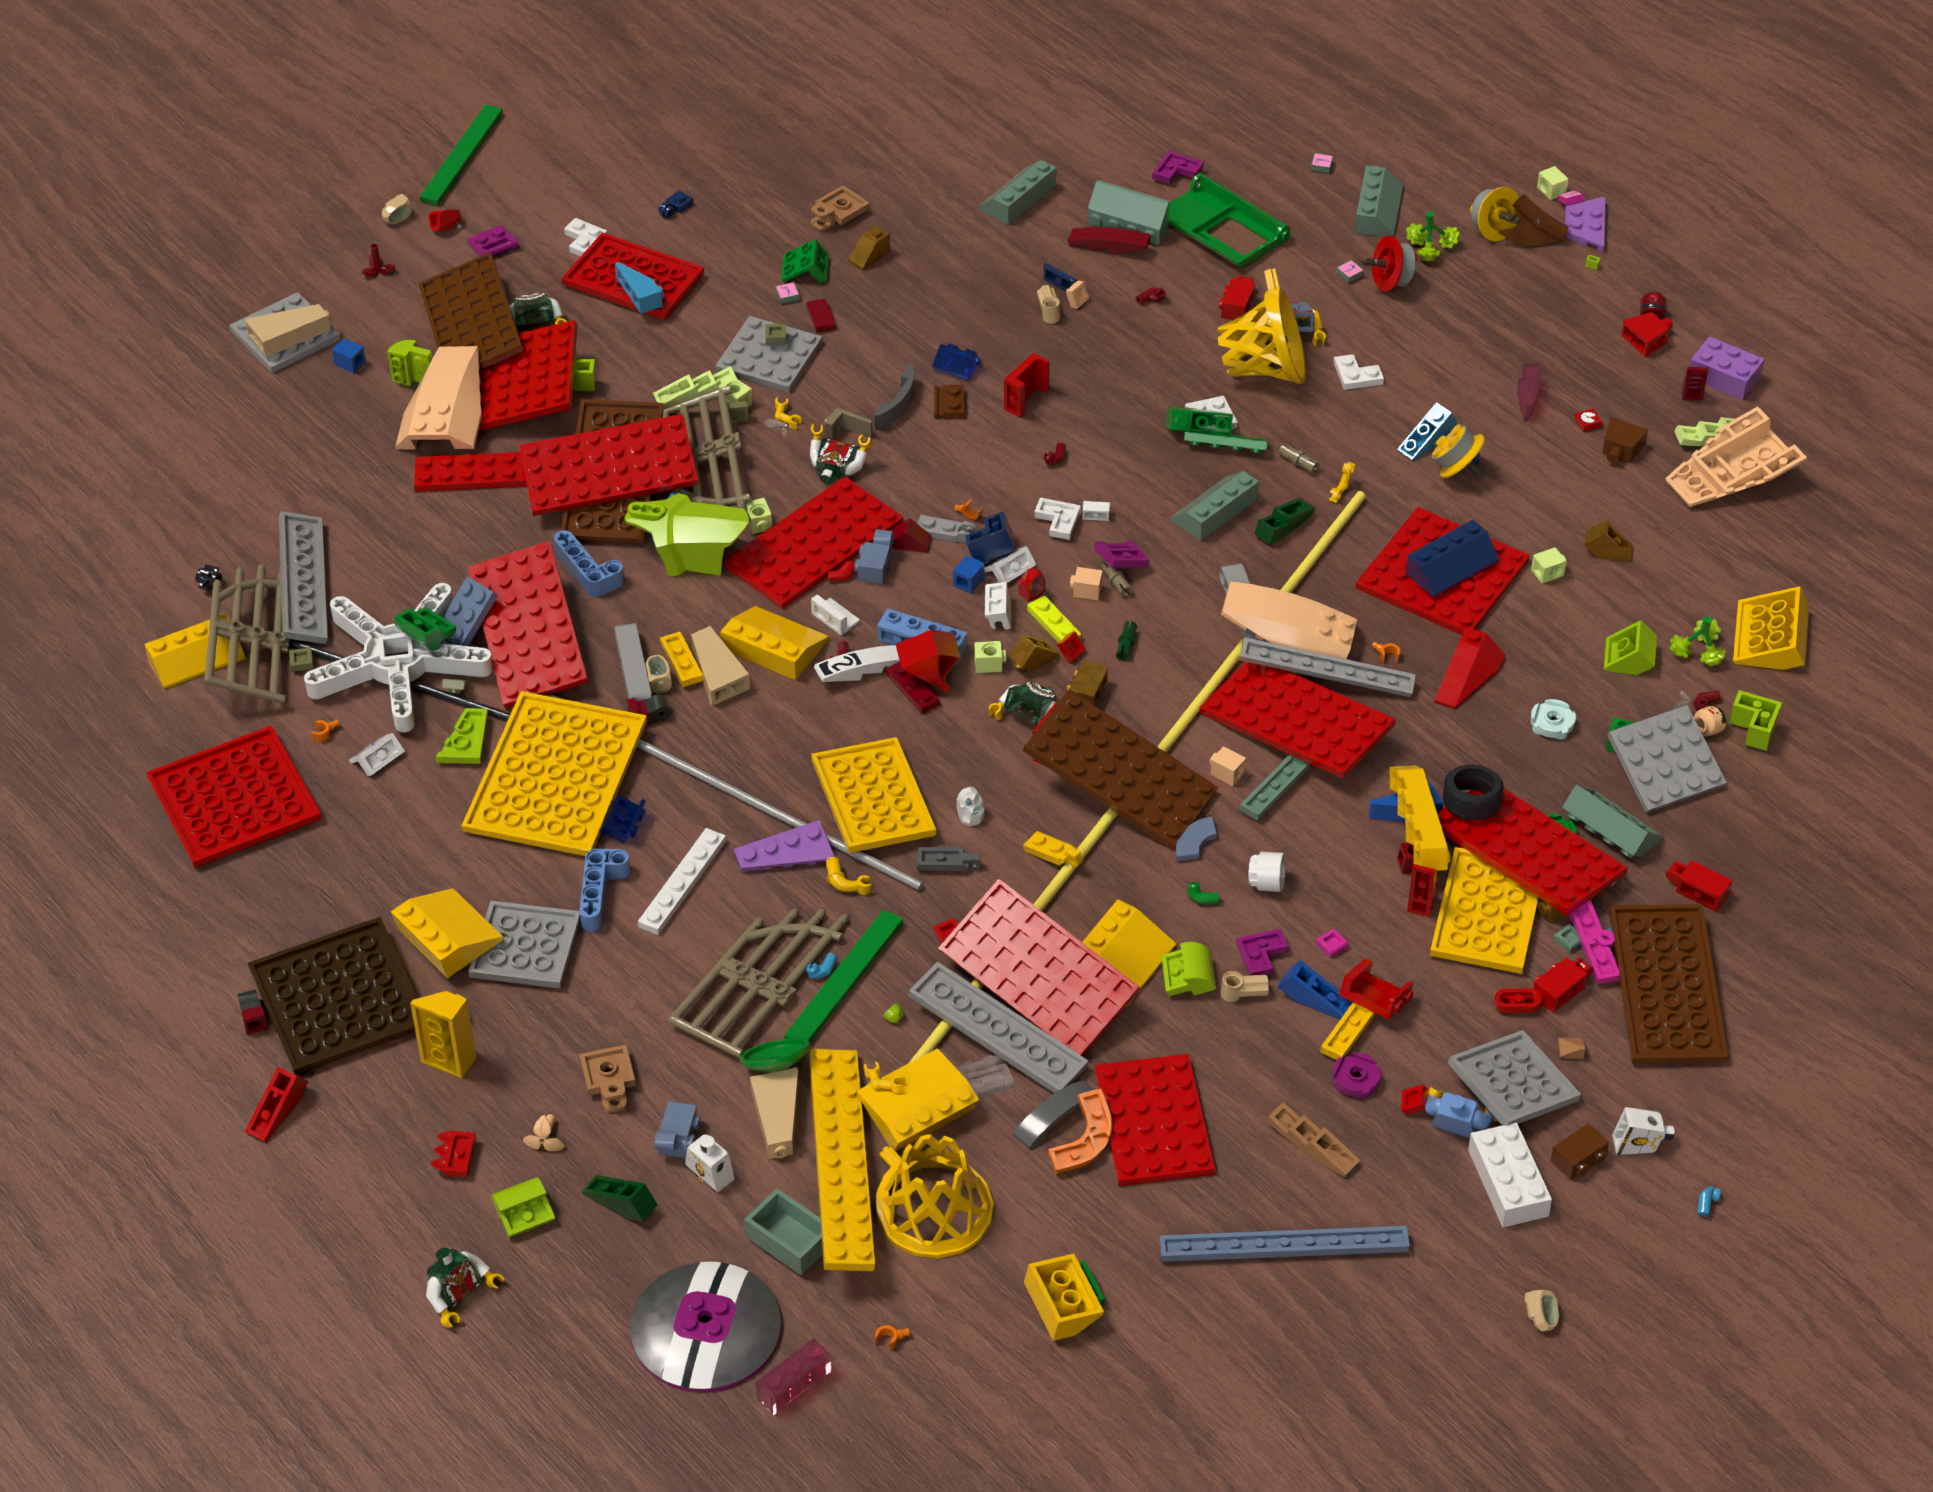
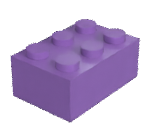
M1709 336L1692 357L1690 367H1708L1706 385L1743 400L1761 378L1765 359Z

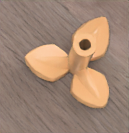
M552 1114L547 1115V1117L542 1115L537 1120L533 1129L537 1136L528 1135L523 1139V1142L528 1147L536 1150L539 1149L541 1144L544 1145L547 1151H559L565 1147L561 1140L549 1138L556 1120Z

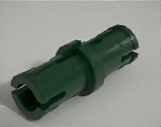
M1129 621L1124 623L1122 634L1118 638L1119 646L1116 658L1122 661L1124 654V661L1129 659L1131 648L1135 644L1134 636L1137 624L1131 621L1130 627H1128Z

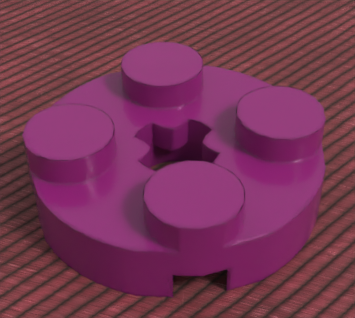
M1351 1053L1349 1057H1340L1333 1067L1334 1088L1349 1096L1361 1099L1368 1098L1370 1093L1374 1092L1380 1084L1381 1071L1376 1066L1377 1062L1372 1057L1363 1053ZM1359 1072L1360 1077H1353L1351 1074Z

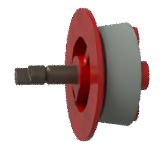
M1385 236L1377 244L1373 258H1367L1366 261L1361 260V264L1363 266H1372V275L1377 288L1388 292L1395 286L1404 287L1412 282L1417 254L1414 253L1413 248L1408 243H1400L1394 236Z

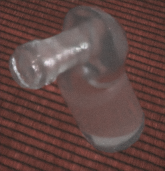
M774 419L765 420V426L782 429V436H787L786 429H788L786 423Z
M1681 691L1679 694L1684 699L1677 703L1674 709L1689 705L1692 697Z

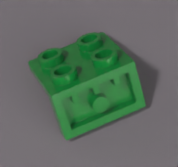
M817 239L806 242L794 250L787 251L783 255L781 280L786 282L809 271L811 276L816 278L819 283L827 281L828 252Z

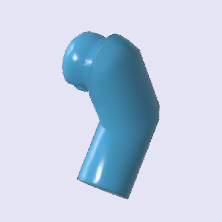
M828 953L822 965L818 966L816 963L809 964L806 969L809 977L819 979L829 976L838 960L837 956Z
M1708 1186L1700 1193L1698 1215H1710L1711 1200H1720L1721 1190L1719 1188Z

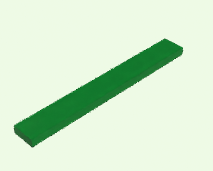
M484 105L420 195V202L436 206L440 204L502 116V108Z
M884 909L785 1033L784 1038H805L809 1040V1043L813 1040L902 926L903 918Z

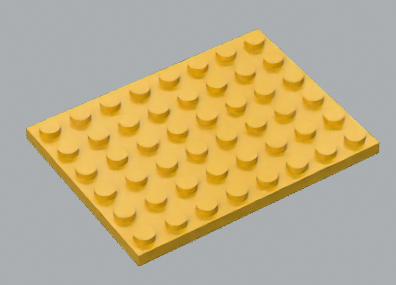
M521 691L461 825L462 831L586 856L590 850L595 849L647 723V715Z

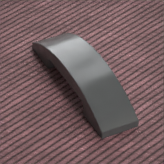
M909 364L901 375V390L892 403L882 402L874 414L875 430L879 431L895 422L910 405L914 395V366L912 364Z
M1084 1080L1064 1087L1036 1107L1016 1128L1013 1136L1030 1150L1047 1137L1049 1129L1077 1108L1081 1109L1077 1099L1078 1094L1094 1089Z

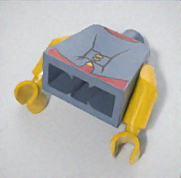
M1291 302L1299 332L1314 331L1313 345L1316 346L1317 339L1321 340L1322 345H1324L1326 334L1321 331L1323 328L1319 312L1310 308L1306 302ZM1270 318L1266 322V325L1270 323ZM1272 334L1267 341L1274 340Z

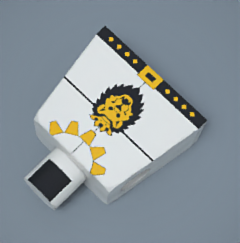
M1625 1107L1612 1134L1616 1155L1653 1153L1657 1150L1661 1140H1673L1674 1127L1663 1125L1662 1116L1659 1112Z
M702 1135L687 1148L685 1167L715 1193H718L735 1180L728 1152L717 1144L712 1136Z

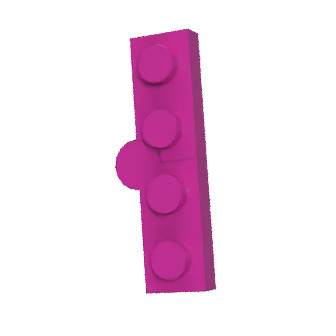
M1589 900L1569 915L1588 963L1593 967L1592 973L1596 983L1602 984L1619 981V969L1611 952L1614 944V934L1609 930L1602 929L1592 902Z

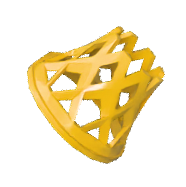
M1276 268L1264 271L1268 291L1264 294V300L1241 317L1218 327V333H1223L1218 337L1219 346L1231 348L1222 356V361L1224 365L1233 367L1227 370L1229 377L1271 376L1296 382V384H1303L1306 378V366L1297 320L1287 293L1283 288H1280ZM1270 318V323L1266 325L1265 323ZM1243 333H1245L1239 341H1236ZM1272 334L1274 340L1267 346L1266 342ZM1248 354L1253 356L1248 361L1241 360ZM1273 362L1282 366V368L1275 370L1269 364Z
M931 1134L921 1136L914 1146L910 1143L908 1144L902 1158L891 1146L883 1148L879 1155L889 1165L890 1169L883 1176L876 1193V1213L878 1224L888 1241L895 1247L914 1256L939 1259L961 1254L971 1249L982 1239L991 1226L994 1203L987 1183L968 1165L963 1149L960 1150L952 1138L944 1136L938 1141ZM926 1143L931 1146L925 1151L921 1150ZM945 1167L956 1171L952 1188L942 1180L937 1181L931 1192H929L922 1179L917 1177L910 1182L909 1173L921 1168ZM902 1179V1188L897 1191L898 1184ZM962 1180H964L969 1192V1200L960 1194ZM894 1185L892 1195L889 1196V1190ZM977 1188L983 1203L982 1208L973 1205L972 1189ZM917 1189L923 1203L913 1213L910 1199L911 1194ZM942 1192L950 1199L945 1216L935 1205ZM895 1205H904L909 1220L897 1227L894 1224ZM957 1210L968 1213L967 1231L959 1234L950 1225ZM973 1214L979 1215V1217L972 1226ZM927 1217H930L940 1226L932 1241L923 1240L917 1225ZM912 1228L916 1238L904 1232ZM945 1232L953 1237L940 1241Z

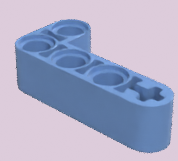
M559 531L554 535L557 557L587 594L599 597L620 588L624 584L623 565L620 561L610 560L597 565L571 532Z
M592 849L586 854L580 901L581 925L585 931L595 932L602 926L607 879L620 880L630 875L627 851L622 849Z

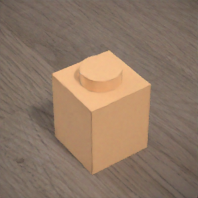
M1077 567L1076 574L1071 575L1070 588H1073V597L1099 600L1103 570Z
M1223 746L1210 759V775L1234 786L1245 773L1246 758Z

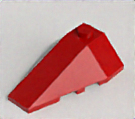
M1466 627L1434 703L1456 709L1471 696L1476 688L1482 687L1491 675L1494 676L1498 673L1506 655L1487 633Z

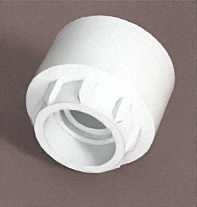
M1261 851L1259 855H1253L1249 863V884L1257 886L1258 891L1282 892L1286 871L1285 853Z

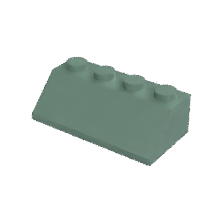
M1043 160L1025 167L978 205V209L1006 224H1010L1056 186V167Z
M1366 165L1356 213L1355 233L1384 237L1394 236L1403 184L1385 167Z
M1097 180L1088 206L1087 224L1150 234V243L1159 245L1168 233L1170 201Z
M1245 471L1228 475L1172 515L1170 520L1201 541L1258 499L1259 481Z
M1576 784L1562 808L1568 811L1567 816L1577 822L1579 820L1586 823L1584 826L1586 829L1595 834L1597 832L1601 833L1604 836L1602 839L1612 846L1617 844L1622 848L1620 851L1630 858L1633 856L1642 858L1664 837L1593 788Z

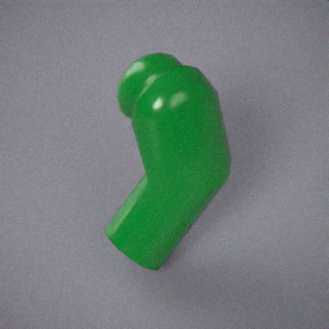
M1190 882L1188 884L1187 894L1198 904L1219 903L1218 892L1204 893L1200 890L1198 882Z

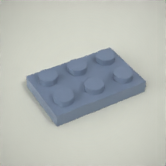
M466 577L443 616L444 619L456 626V633L446 638V640L454 645L469 646L498 594Z

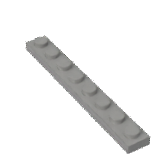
M1244 637L1239 659L1241 661L1411 697L1413 694L1415 674Z

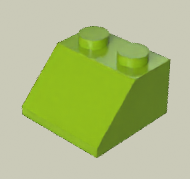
M1640 620L1607 637L1604 670L1639 675L1655 666L1657 634Z

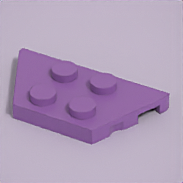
M1605 197L1566 206L1565 224L1569 226L1565 238L1578 241L1585 246L1590 243L1598 246V251H1604Z

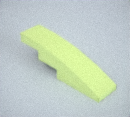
M731 366L714 375L709 370L694 379L687 375L653 394L656 401L663 403L664 408L718 390L724 383H727L734 377L737 379Z
M1721 417L1718 423L1699 421L1696 427L1677 425L1674 432L1680 445L1705 446V442L1710 437L1714 438L1721 427L1735 419Z

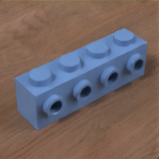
M888 608L877 625L878 641L890 645L898 644L932 629L954 633L960 659L967 649V632Z

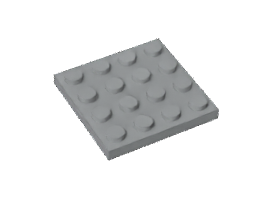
M298 292L229 325L230 331L271 373L341 340L340 333L330 324L331 330L268 357L263 355L248 336L245 319L311 306Z
M749 316L715 365L716 372L731 366L736 377L739 379L790 393L822 344V336L786 326V343L766 344L765 324L777 323Z
M1688 705L1610 731L1607 735L1645 813L1723 787L1726 784Z
M490 901L485 919L504 937V940L471 962L468 971L469 978L561 989L581 920L580 911Z
M1523 1030L1450 1056L1448 1060L1449 1066L1502 1125L1507 1126L1516 1122L1517 1124L1578 1102L1581 1097V1093Z

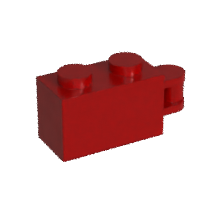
M1239 275L1238 278H1231L1229 285L1225 286L1224 298L1221 297L1219 301L1221 318L1235 320L1249 311L1255 291L1253 277L1249 278Z
M1691 860L1688 866L1680 862H1674L1665 874L1669 881L1677 884L1676 893L1698 904H1703L1704 907L1714 912L1719 910L1730 895L1733 881Z
M1566 957L1560 963H1555L1547 973L1539 975L1533 983V989L1541 994V1004L1554 1013L1585 989L1587 977L1592 973L1593 967L1588 965L1582 958H1577L1572 962Z

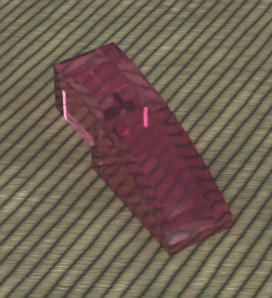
M1539 363L1523 364L1522 376L1518 380L1517 397L1524 422L1529 421L1537 405L1541 382Z

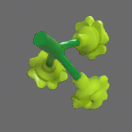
M1431 211L1426 213L1425 226L1412 223L1406 229V239L1411 241L1412 245L1422 246L1425 242V247L1417 252L1418 255H1421V260L1434 261L1436 256L1441 254V251L1433 247V241H1431L1433 229L1440 233L1439 243L1442 244V248H1453V246L1457 245L1460 232H1458L1456 227H1447L1446 230H1442L1434 224V213Z
M1705 616L1703 620L1697 621L1698 627L1694 628L1695 633L1692 636L1684 638L1674 635L1670 639V649L1675 656L1688 658V655L1692 653L1690 645L1698 637L1699 641L1704 640L1707 643V651L1701 654V662H1705L1712 667L1719 665L1722 659L1725 658L1724 654L1726 651L1724 649L1721 650V648H1715L1714 643L1711 642V640L1718 639V634L1716 633H1720L1721 629L1717 625V620H1712L1710 616Z

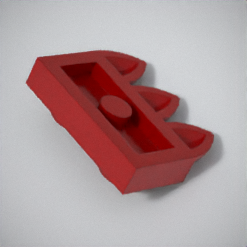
M446 1131L438 1134L437 1138L445 1143V1145L434 1148V1152L443 1158L436 1159L430 1164L435 1169L443 1172V1176L467 1178L476 1142V1134L460 1131Z

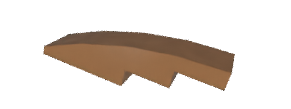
M1284 1102L1266 1119L1272 1127L1300 1150L1343 1177L1360 1162V1159L1325 1127L1320 1130L1305 1115L1300 1118Z

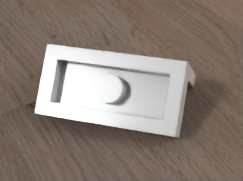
M1027 546L1015 549L1008 556L1001 557L985 567L984 570L985 573L993 571L999 583H1008L1026 572L1027 569L1034 567L1036 563Z
M819 595L811 598L812 614L838 634L843 635L860 623L859 618L833 599L824 600Z
M390 733L380 737L349 759L351 764L359 762L367 776H371L405 752L395 735Z

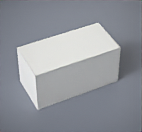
M1083 502V520L1109 521L1110 502Z

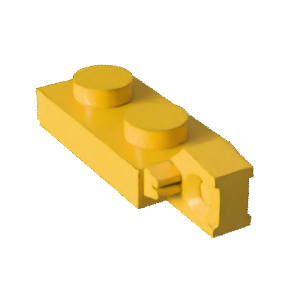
M1038 831L1023 844L1024 850L1027 853L1059 866L1066 862L1078 867L1083 862L1081 852L1076 850L1074 846Z

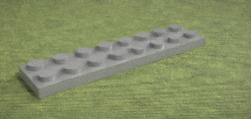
M280 511L279 543L283 638L326 644L327 615L322 518Z
M939 962L908 992L910 998L1053 1093L1072 1084L1088 1067V1060Z

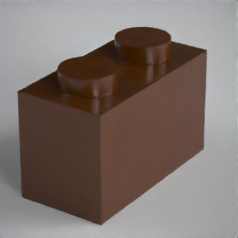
M1588 1123L1553 1147L1551 1162L1569 1180H1572L1578 1175H1584L1591 1166L1596 1163L1600 1164L1606 1159L1609 1141Z

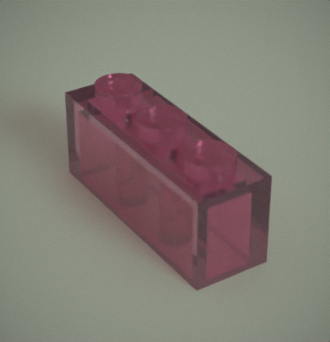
M813 1338L755 1382L757 1400L773 1415L831 1372L830 1353Z

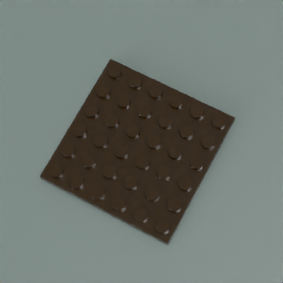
M381 916L247 963L295 1075L415 1032L410 1003L412 1000L418 999Z

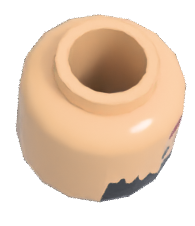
M1718 706L1702 708L1694 715V719L1703 736L1709 737L1718 734L1726 727L1725 713Z

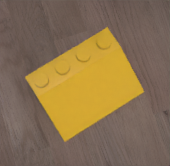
M1800 586L1738 600L1733 655L1734 664L1781 670L1805 665L1809 602Z
M757 606L731 618L720 631L721 640L733 655L794 680H797L829 640L828 635Z
M453 888L408 899L391 911L397 929L447 979L504 940V937Z
M1119 899L1082 941L1087 947L1136 983L1140 989L1144 987L1161 966V955L1171 953L1176 947V943L1142 912Z
M938 1048L880 1078L905 1077L903 1093H894L891 1089H874L872 1083L856 1091V1094L887 1144L895 1152L909 1143L917 1141L921 1136L928 1135L974 1110L979 1101L967 1079Z

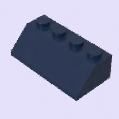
M1472 519L1408 554L1406 574L1434 598L1499 562V557L1488 532Z

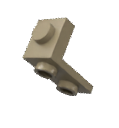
M836 408L825 419L823 424L825 438L831 440L834 439L842 428L861 435L864 434L866 437L871 438L873 436V422L840 408Z

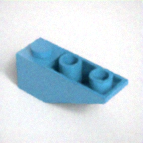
M1436 402L1397 450L1412 461L1434 447L1436 441L1441 436H1447L1457 425L1452 412Z

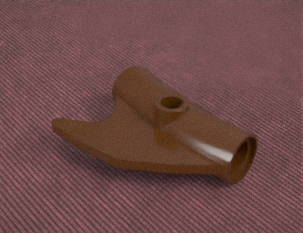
M1524 194L1512 205L1516 216L1521 218V222L1514 229L1499 230V234L1509 240L1529 247L1563 241L1569 226L1547 214Z

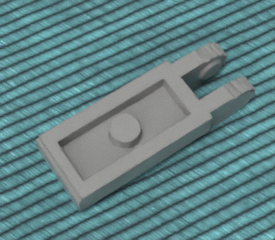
M920 515L917 523L931 535V538L955 543H966L965 535L977 530L975 524L967 521L961 523L926 515Z

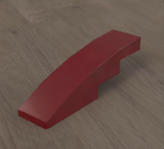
M1085 227L1073 228L1067 241L1070 247L1088 245L1090 251L1109 249L1110 254L1147 250L1151 235L1118 228Z

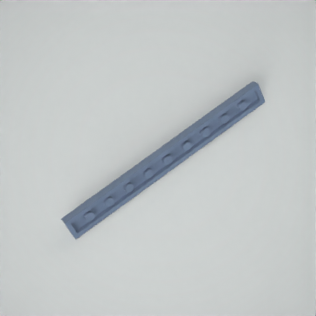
M1407 1226L1159 1236L1161 1262L1409 1252L1410 1247Z

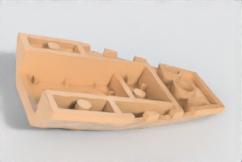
M478 346L438 348L403 414L395 446L396 449H416L418 440L450 439L454 449L475 448L482 418Z
M1757 406L1721 427L1714 438L1710 437L1705 442L1703 448L1699 451L1696 450L1691 455L1692 458L1677 467L1665 478V481L1689 507L1773 480L1806 461L1807 457L1795 444L1788 448L1770 430V418Z
M1239 582L1229 583L1221 615L1242 629L1246 630L1248 628L1256 633L1255 637L1261 641L1265 639L1270 643L1346 659L1350 652L1357 623L1356 618L1314 600L1273 588Z

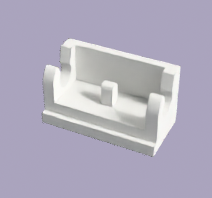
M1007 582L985 585V618H988L992 629H996L995 622L997 621L1003 623L1002 626L1005 630L1011 629V595Z

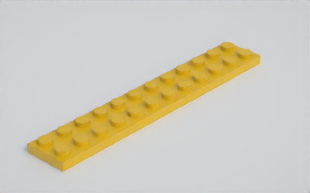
M810 1049L809 1066L824 1270L874 1271L875 1256L862 1103L856 1094V1091L860 1089L857 1050Z

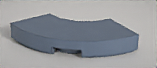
M1212 817L1200 819L1188 826L1177 841V862L1199 859V851L1202 845L1217 838Z

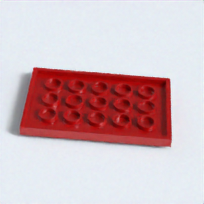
M602 232L561 280L562 285L638 311L616 278L615 263L619 262L653 279L657 286H661L664 293L662 298L663 306L644 313L665 320L702 277L704 267Z
M1189 1054L1095 1065L1094 1071L1098 1089L1101 1088L1111 1114L1112 1128L1109 1143L1118 1186L1215 1175L1214 1162Z

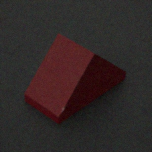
M911 518L890 530L894 532L892 549L928 553L931 535Z

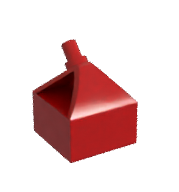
M931 629L895 644L902 670L931 684H935V686H939L944 693L951 689L946 682L945 676L960 659L954 633Z

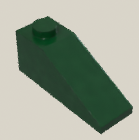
M596 1175L581 1191L584 1196L630 1220L644 1222L658 1206L646 1184Z

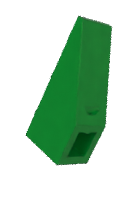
M1168 406L1166 427L1170 430L1231 435L1233 414L1189 407Z

